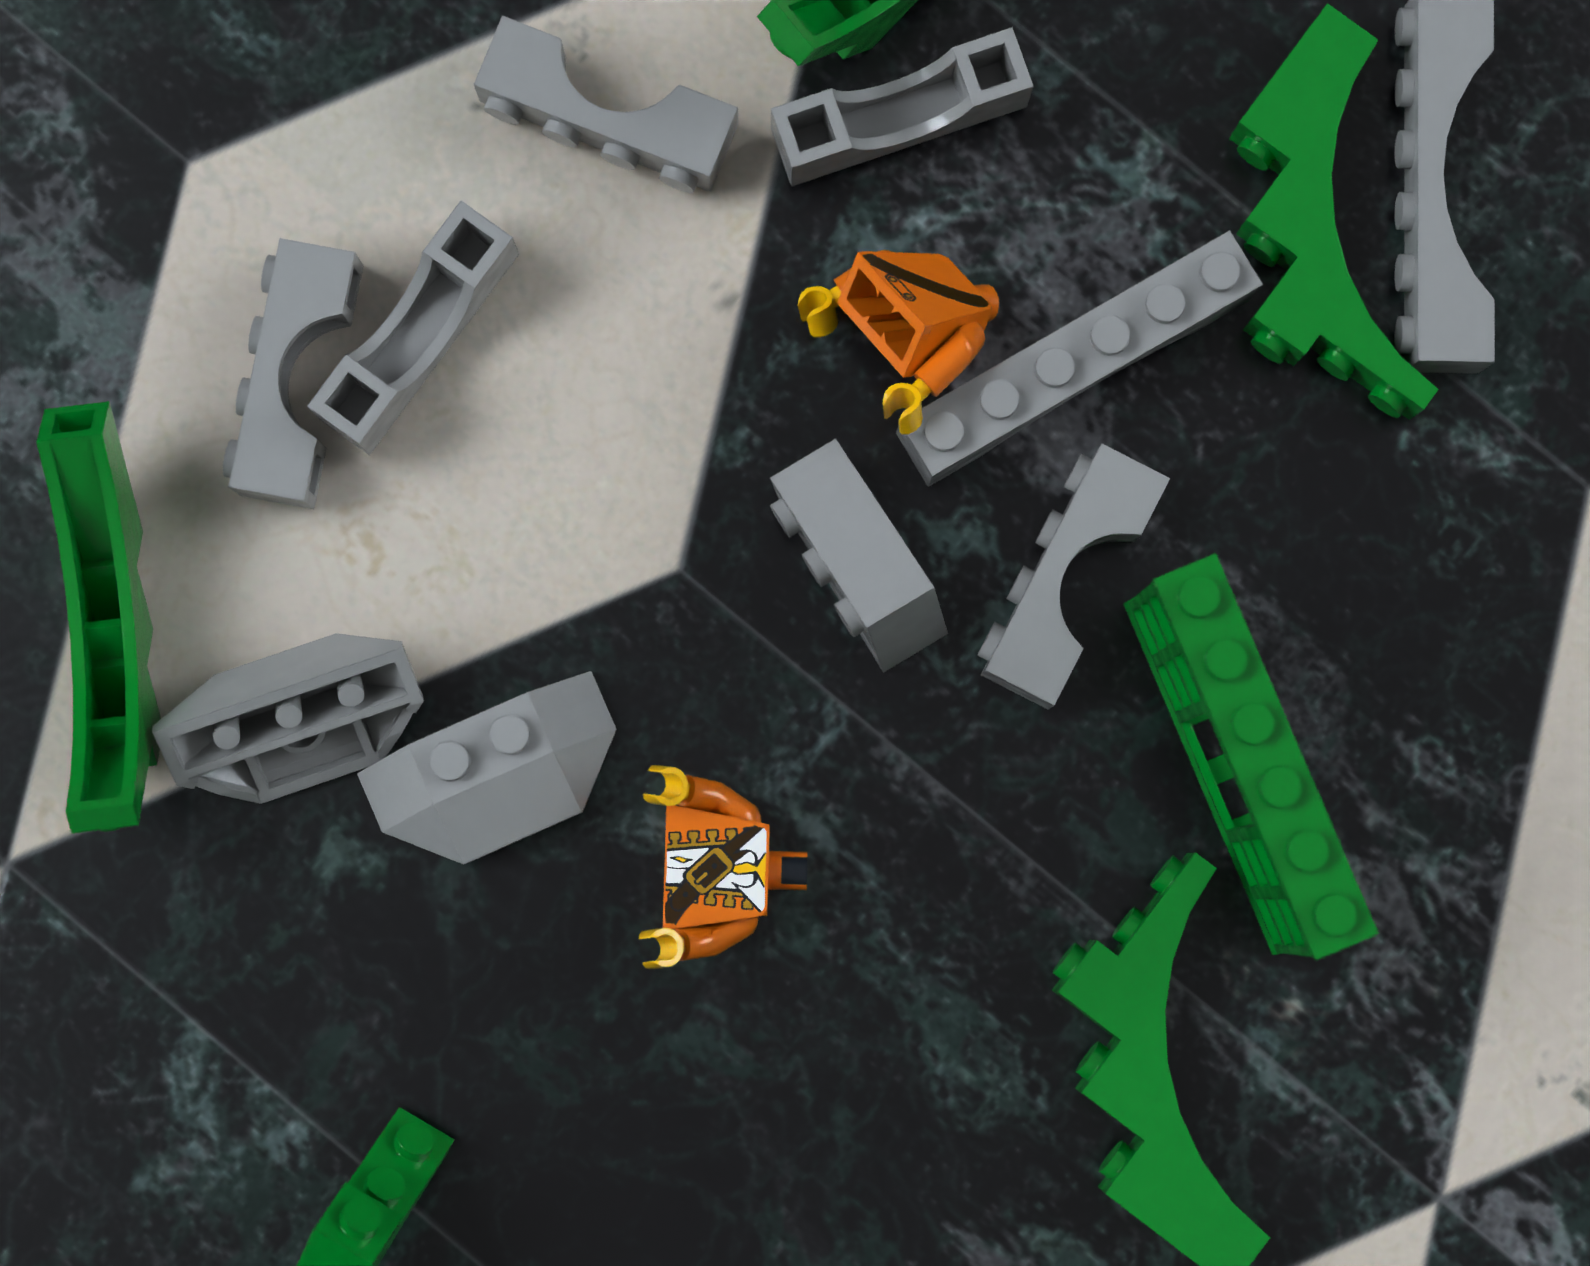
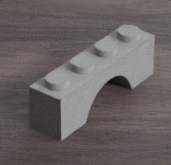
M505 16L501 17L474 82L479 101L485 104L484 111L489 115L514 125L519 124L522 118L543 126L542 133L546 137L565 146L577 147L579 141L602 149L600 154L602 158L624 169L635 170L637 164L660 172L659 179L665 184L688 193H693L696 187L709 192L712 191L738 126V107L682 85H678L658 103L642 110L617 112L601 108L580 95L566 75L565 53L561 38Z
M1011 27L952 47L938 60L900 79L855 91H838L830 88L771 108V131L792 187L1026 108L1034 86L1014 30Z
M460 201L423 250L417 271L391 314L363 345L353 352L345 354L307 407L318 419L370 455L518 257L519 252L513 237L466 203Z
M279 238L276 256L268 255L265 260L261 278L262 292L268 293L264 316H255L249 334V353L256 354L251 379L242 378L236 398V414L243 416L238 440L231 439L228 442L223 461V475L230 478L228 487L240 496L309 509L315 508L327 448L316 437L302 429L295 419L289 401V380L296 360L312 341L330 331L352 326L364 267L353 251Z
M1102 443L1095 451L1092 459L1082 453L1080 454L1064 485V488L1074 492L1063 514L1052 509L1035 541L1036 544L1045 548L1035 570L1023 565L1006 598L1017 604L1006 626L997 622L993 623L977 656L987 660L981 673L983 677L1047 710L1055 705L1084 649L1069 631L1061 611L1060 588L1066 568L1077 554L1093 545L1112 541L1135 542L1142 535L1170 480L1169 477Z

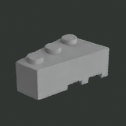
M836 439L770 477L779 499L770 505L775 517L789 538L799 533L808 548V551L802 554L807 567L820 587L828 583L830 584L839 599L834 604L838 615L853 637L861 635L883 673L948 634L933 584Z

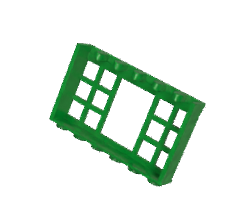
M1217 554L1153 579L1150 585L1134 598L1123 603L1271 954L1307 956L1318 960L1378 935L1377 928ZM1207 719L1210 720L1224 753L1210 760H1206L1192 727ZM1232 778L1235 779L1249 811L1234 819H1231L1217 784Z

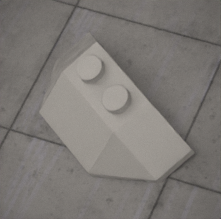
M335 633L213 675L152 726V733L176 786L190 789L199 787L218 795L262 804L367 768L382 760L388 755L403 733L412 714L418 711L424 702V698L402 641Z
M589 671L526 692L412 742L362 770L357 775L383 833L465 865L583 813L617 728L592 672Z

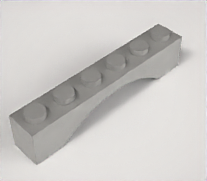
M1408 0L1404 8L1398 9L1395 21L1396 45L1404 46V69L1398 70L1395 81L1396 106L1404 107V130L1398 131L1395 142V165L1397 168H1404V192L1397 194L1395 202V226L1397 230H1404V254H1398L1394 274L1396 291L1404 292V316H1398L1396 320L1394 334L1395 349L1399 354H1404V359L1418 372L1479 374L1495 362V299L1476 277L1457 242L1447 210L1444 164L1447 137L1457 104L1475 72L1494 51V0Z
M1229 230L923 407L921 426L910 434H901L898 425L896 434L929 487L981 457L1029 424L1095 384L1151 353L1202 329L1250 301L1263 284Z

